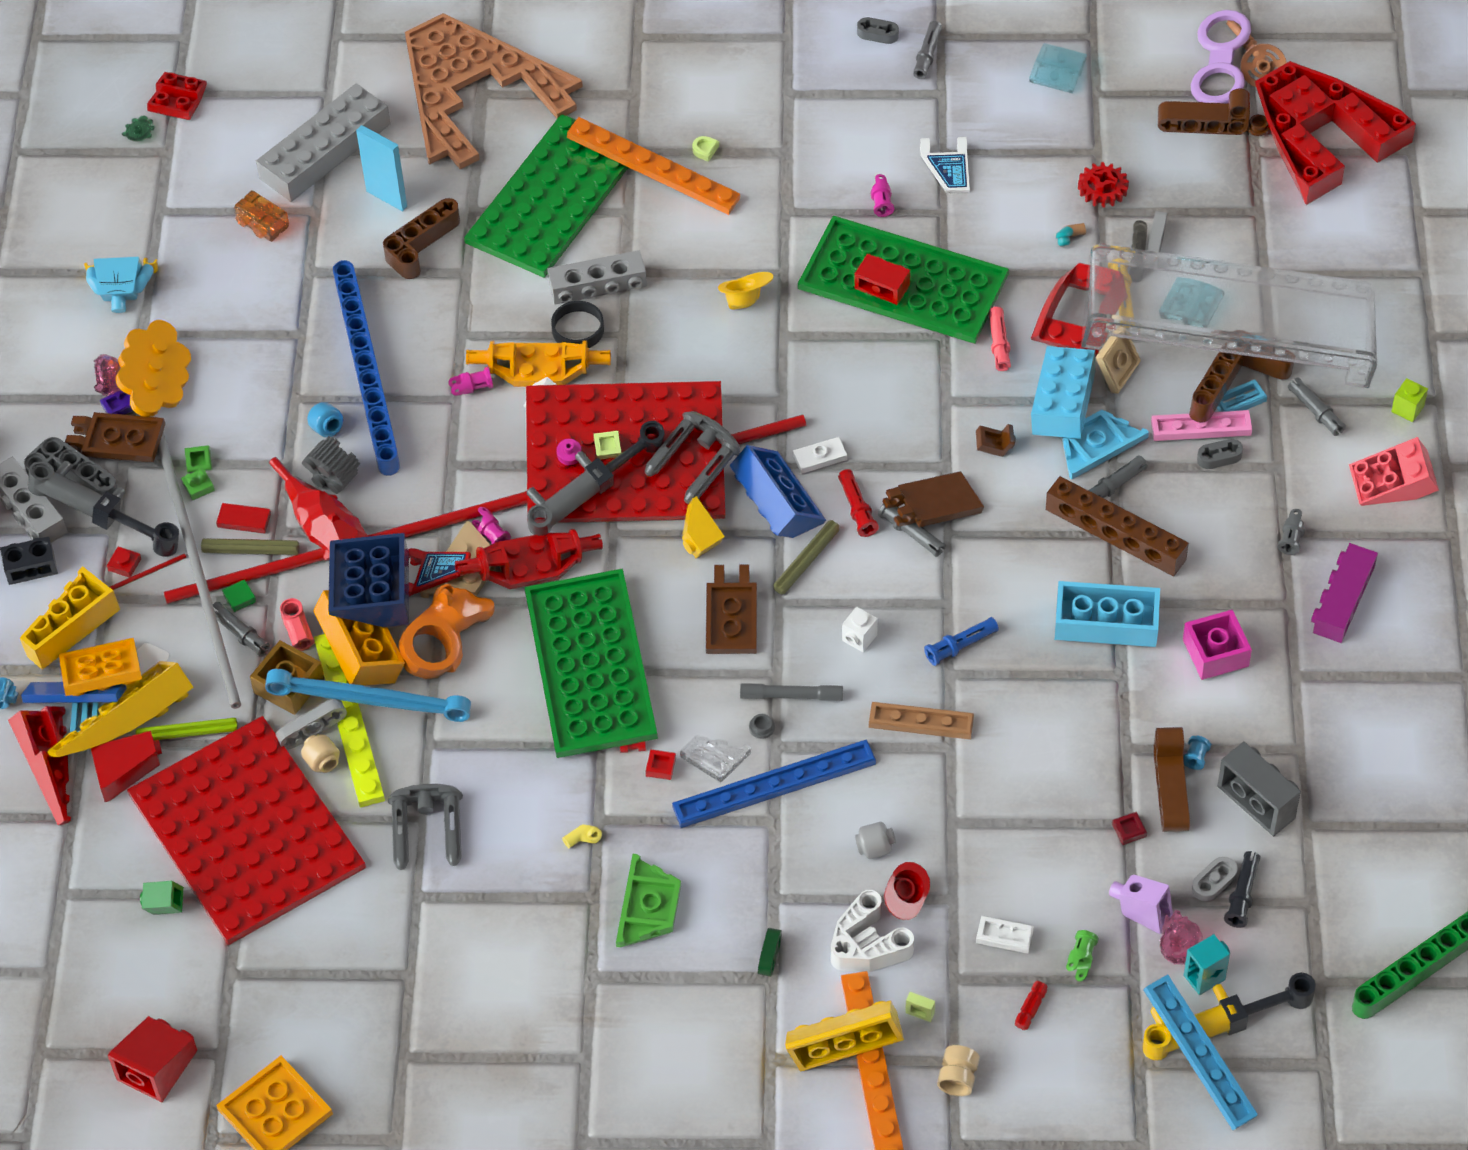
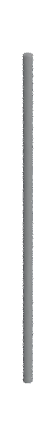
M163 432L158 450L231 708L237 709L241 706L240 698Z

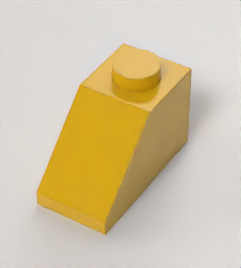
M696 496L687 507L682 540L686 551L689 554H693L695 558H698L720 544L725 536Z

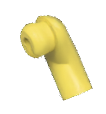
M582 824L562 837V840L568 848H571L578 842L597 843L602 837V832L595 826Z

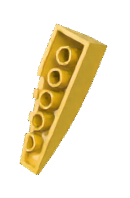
M159 661L141 675V680L127 685L125 692L118 702L104 703L98 709L100 712L98 716L95 715L85 719L80 724L81 730L78 733L76 730L70 732L47 752L50 756L61 757L109 742L134 730L154 717H161L169 710L168 706L174 702L178 703L184 700L189 695L187 692L194 687L177 662Z

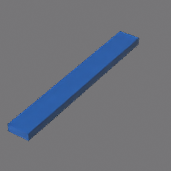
M866 739L673 802L672 808L680 827L684 828L876 765V759Z

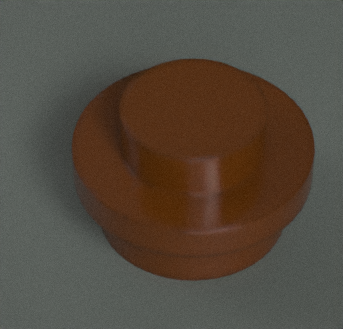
M1256 114L1249 119L1248 132L1250 134L1263 136L1269 132L1270 128L1264 115Z

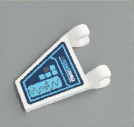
M921 138V157L946 193L970 192L967 138H957V152L930 153V139Z

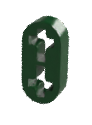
M767 929L758 964L759 975L772 976L781 944L782 930Z

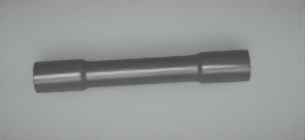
M741 683L740 699L793 698L843 701V686H783Z

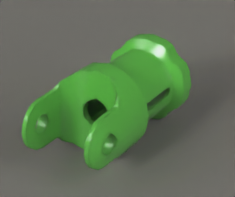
M1087 930L1077 931L1075 935L1076 943L1074 949L1069 953L1066 965L1068 971L1077 969L1075 975L1077 981L1086 979L1093 961L1092 952L1099 940L1095 933Z

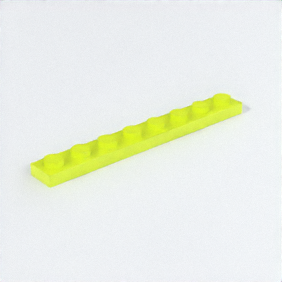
M325 634L314 636L325 681L348 683ZM342 701L347 714L343 720L337 723L359 806L361 808L384 802V793L359 704Z

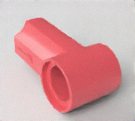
M294 598L283 601L280 606V612L292 646L300 651L309 649L315 642L301 602Z

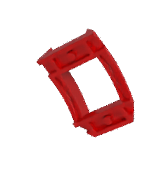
M1078 263L1059 279L1050 292L1035 325L1031 340L1056 347L1095 350L1096 357L1119 307L1128 297L1123 276L1119 272ZM1068 287L1105 295L1091 328L1052 319Z

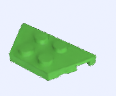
M634 853L632 854L616 938V947L620 948L673 932L681 890V880L671 874L664 873L661 868L654 864L652 866L641 860V856Z

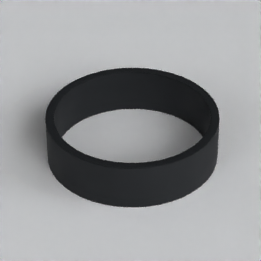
M586 301L567 302L558 307L552 315V335L557 343L582 344L583 341H587V347L591 348L603 337V315L600 309L592 303ZM572 312L590 313L600 322V327L593 335L579 340L565 338L555 329L559 319Z

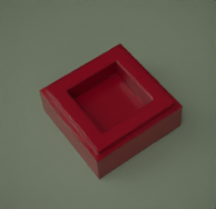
M1137 811L1112 820V826L1122 845L1147 837V831Z

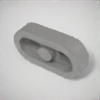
M1218 857L1194 878L1192 885L1193 895L1201 901L1215 899L1235 880L1237 874L1236 863L1228 857ZM1219 872H1226L1227 875H1220ZM1207 888L1210 891H1202L1201 889Z

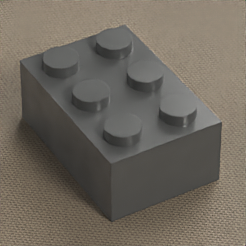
M1243 741L1221 759L1217 787L1273 837L1296 819L1301 791L1293 781L1287 780L1274 764H1269L1262 758L1256 748L1250 747Z

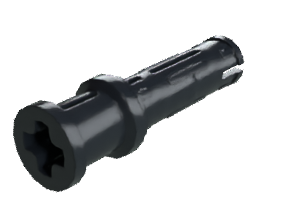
M1252 851L1244 853L1236 890L1229 896V911L1224 915V921L1236 928H1242L1247 925V911L1253 904L1250 894L1261 856L1254 852L1253 860L1250 861Z

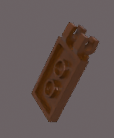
M94 412L92 418L88 416H73L71 425L74 426V434L81 435H67L65 443L86 457L154 463L166 423L164 418L98 412Z
M961 471L900 484L898 487L886 490L888 498H883L882 501L887 509L905 505L898 508L897 512L899 515L894 517L898 527L911 525L915 522L918 527L928 526L980 514L984 509V505Z
M739 564V583H725L724 565H714V583H707L706 654H757V582L750 583L749 564Z

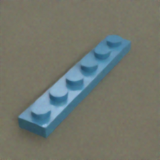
M1167 974L1146 986L1143 991L1231 1129L1235 1130L1258 1116L1170 976Z

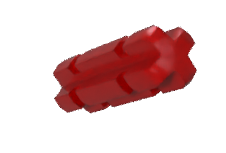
M1040 981L1034 982L1031 992H1029L1020 1009L1021 1012L1018 1013L1015 1019V1026L1022 1030L1029 1028L1031 1019L1034 1018L1042 1003V998L1047 993L1048 986Z

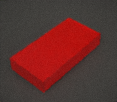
M222 503L216 521L217 528L265 534L271 511L267 508Z

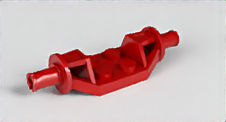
M570 529L568 533H547L546 535H531L499 541L485 548L477 547L476 558L455 561V571H458L456 573L458 577L479 572L483 581L489 580L507 589L557 581L575 564L581 563L582 552L603 549V541L599 539L601 538L600 534L579 538L575 529ZM571 553V556L561 561V554ZM489 566H501L502 572L490 571Z

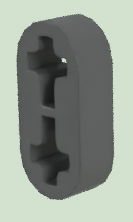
M864 17L857 22V35L864 40L892 44L899 38V27L891 21Z
M1236 439L1205 444L1198 450L1197 463L1205 469L1235 464L1242 458L1243 445Z

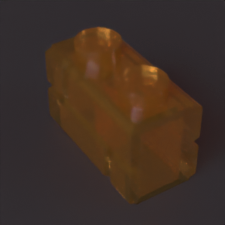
M253 190L244 199L235 204V219L242 227H249L259 238L264 237L272 242L279 236V233L284 232L289 227L287 212Z

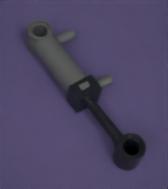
M657 421L645 422L641 426L638 441L607 465H604L599 458L591 462L583 451H579L575 458L584 467L585 472L546 501L534 487L529 488L527 495L536 504L530 508L527 514L530 532L533 535H546L555 524L595 494L599 493L601 495L613 486L614 475L612 472L643 449L650 453L657 452L664 443L665 433L663 426ZM649 434H655L658 437L656 439L651 440L648 439L646 436ZM538 517L546 519L544 523L540 524L534 520Z
M38 461L30 466L28 489L32 494L37 496L47 495L92 517V523L105 530L114 521H118L150 537L151 541H153V550L159 556L169 557L176 553L179 540L178 527L173 523L163 522L154 529L120 512L121 498L125 495V490L122 487H118L113 494L106 491L101 495L64 477L72 468L71 463L68 461H64L56 472H54L52 465L47 462Z

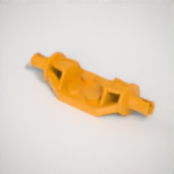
M490 341L488 350L467 349L466 365L488 364L490 374L498 375L514 387L530 386L546 377L557 385H566L582 373L587 374L589 365H611V350H589L587 341H583L582 344L566 342H509L495 344V341ZM497 359L510 360V369L497 364ZM581 359L580 364L567 369V360Z

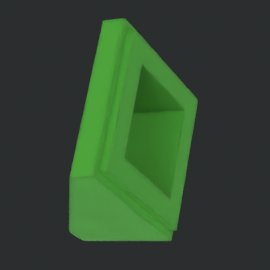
M209 445L184 448L187 473L198 471L199 468L212 470Z

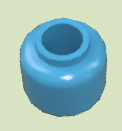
M320 402L314 405L307 417L310 428L323 437L336 435L342 428L344 421L341 412L327 402Z

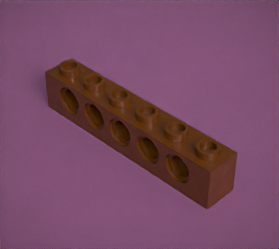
M1061 476L1058 477L1047 492L1045 510L1173 577L1187 560L1189 542Z

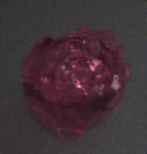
M100 354V356L93 360L95 362L94 370L97 382L94 388L96 392L101 393L103 396H109L120 390L116 384V375L121 367L117 358L107 354Z
M1175 910L1171 917L1165 916L1164 925L1162 926L1163 935L1160 937V951L1170 963L1185 965L1187 949L1203 941L1202 932L1196 923L1191 922L1187 916L1182 917L1178 910Z

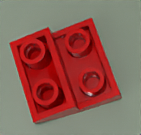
M164 72L156 82V92L147 103V111L190 120L202 99L207 81L172 72Z

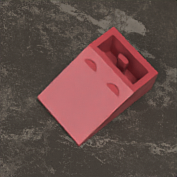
M1418 437L1349 464L1361 506L1416 500L1439 491L1428 450Z

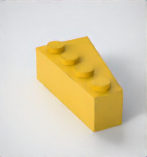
M83 566L77 572L78 576L73 582L69 581L65 585L63 594L57 600L53 599L48 605V611L44 615H39L20 637L27 657L42 670L59 658V654L68 651L120 611L114 591Z

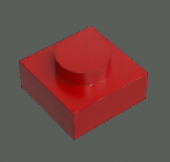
M118 546L107 564L108 571L130 578L141 561V555Z
M650 749L645 771L646 777L671 780L676 753Z

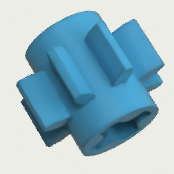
M0 677V709H5L10 706V703H15L18 696L14 683L4 677Z

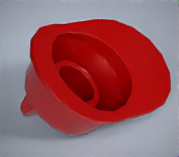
M915 862L902 863L893 871L885 888L884 900L889 912L894 917L901 920H911L918 915L930 890V878L927 871Z

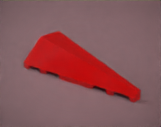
M45 706L40 711L20 710L8 719L9 724L57 825L66 824L71 821V817L67 816V804L70 802V795L66 794V784L69 782L68 755L53 757L47 752L62 740L67 733L66 726H63V715L66 713L65 707Z

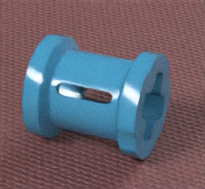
M1199 735L1191 736L1188 740L1189 749L1183 755V762L1190 769L1201 770L1205 765V754L1211 749L1212 744L1205 737Z

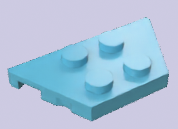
M1100 410L1085 418L1081 439L1062 437L1069 478L1072 480L1146 440L1149 437V431L1144 428L1140 431L1129 426V421L1116 418L1113 414L1104 410Z

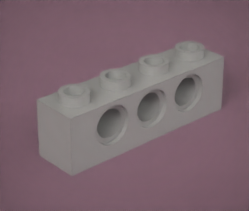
M640 250L547 268L554 304L589 299L647 286L646 270Z
M12 456L0 463L1 502L7 510L12 509L14 512L13 516L20 526L25 525L27 528L26 532L31 540L49 536L52 543L68 533L64 518L46 496H37L29 491V476Z

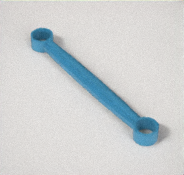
M283 669L268 671L265 684L266 691L277 696L287 695L291 691L360 704L444 714L448 720L454 722H463L470 717L471 701L460 695L440 699L377 687L370 688L363 685L293 677L290 672Z

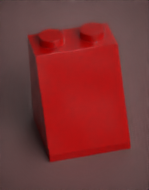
M147 1016L109 1052L108 1058L117 1081L162 1103L198 1050L192 1034L186 1030L181 1029L178 1031L172 1028L163 1019L158 1018L156 1020Z

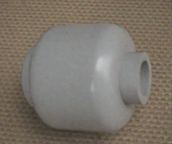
M883 822L862 826L859 829V834L855 835L860 855L864 854L868 859L890 854L892 851L891 844L896 843L893 829H887Z

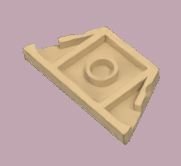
M466 521L446 552H470L471 558H476L477 547L485 548L490 546V544L470 521ZM489 566V570L493 571L496 566ZM479 572L468 574L420 592L422 598H429V595L435 594L437 588L447 583L454 588L466 589L477 596L486 581L481 579Z

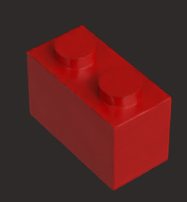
M870 254L865 256L855 272V289L898 305L910 286L909 269Z

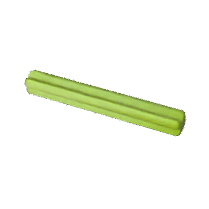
M236 718L162 725L137 728L135 735L151 731L153 740L225 733L237 730L238 723Z

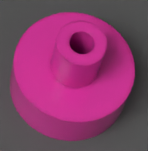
M574 439L561 441L557 446L559 461L565 465L576 464L578 461L575 455L581 451L580 444Z

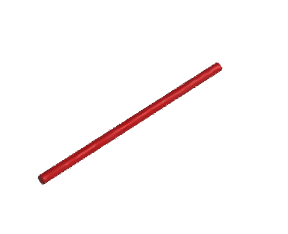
M185 553L109 586V588L115 590L185 559L186 555Z

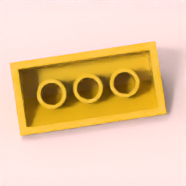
M890 1000L879 1001L863 1009H852L841 1016L826 1017L820 1022L811 1025H800L795 1030L787 1032L785 1046L801 1072L903 1041L904 1037L898 1012Z

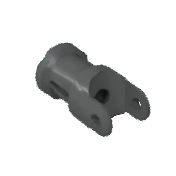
M1300 509L1291 510L1282 528L1284 533L1282 540L1278 542L1277 547L1279 551L1287 555H1295L1300 551V538L1305 533L1304 522L1301 520L1302 511Z

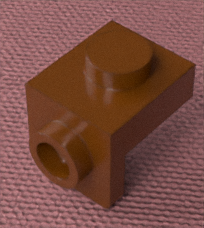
M1007 424L1002 431L981 425L976 430L978 451L1004 457L1015 445L1016 436L1011 424Z

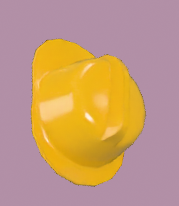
M757 272L736 280L723 282L718 286V290L725 293L730 309L747 308L758 300L761 287L770 283L774 277L770 272Z

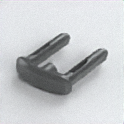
M694 411L682 414L683 420L649 460L645 468V474L649 477L658 474L694 428L698 431H703L697 441L704 448L709 449L715 440L719 442L722 448L686 491L684 501L687 504L696 496L699 499L734 455L739 456L740 454L738 442L724 427L711 418ZM721 460V462L717 465L713 472L709 476H707L716 466V464Z
M418 784L397 789L388 797V803L392 805L393 862L397 869L404 870L409 862L407 806L412 805V802H418V812L429 814L434 810L433 801L438 800L444 803L446 859L451 866L458 865L461 859L459 800L463 798V794L459 789L445 784ZM451 812H454V830H450ZM399 816H402V834H398Z

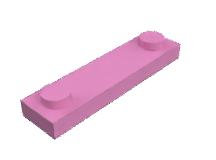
M1249 410L1214 412L1212 417L1203 423L1192 420L1189 414L1154 415L1151 417L1154 441L1252 435Z

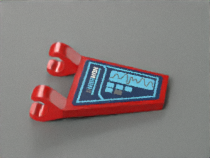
M415 548L408 549L409 558H411L410 564L413 566L420 565L415 583L409 582V597L458 578L456 574L458 571H455V561L470 559L471 553L425 552Z

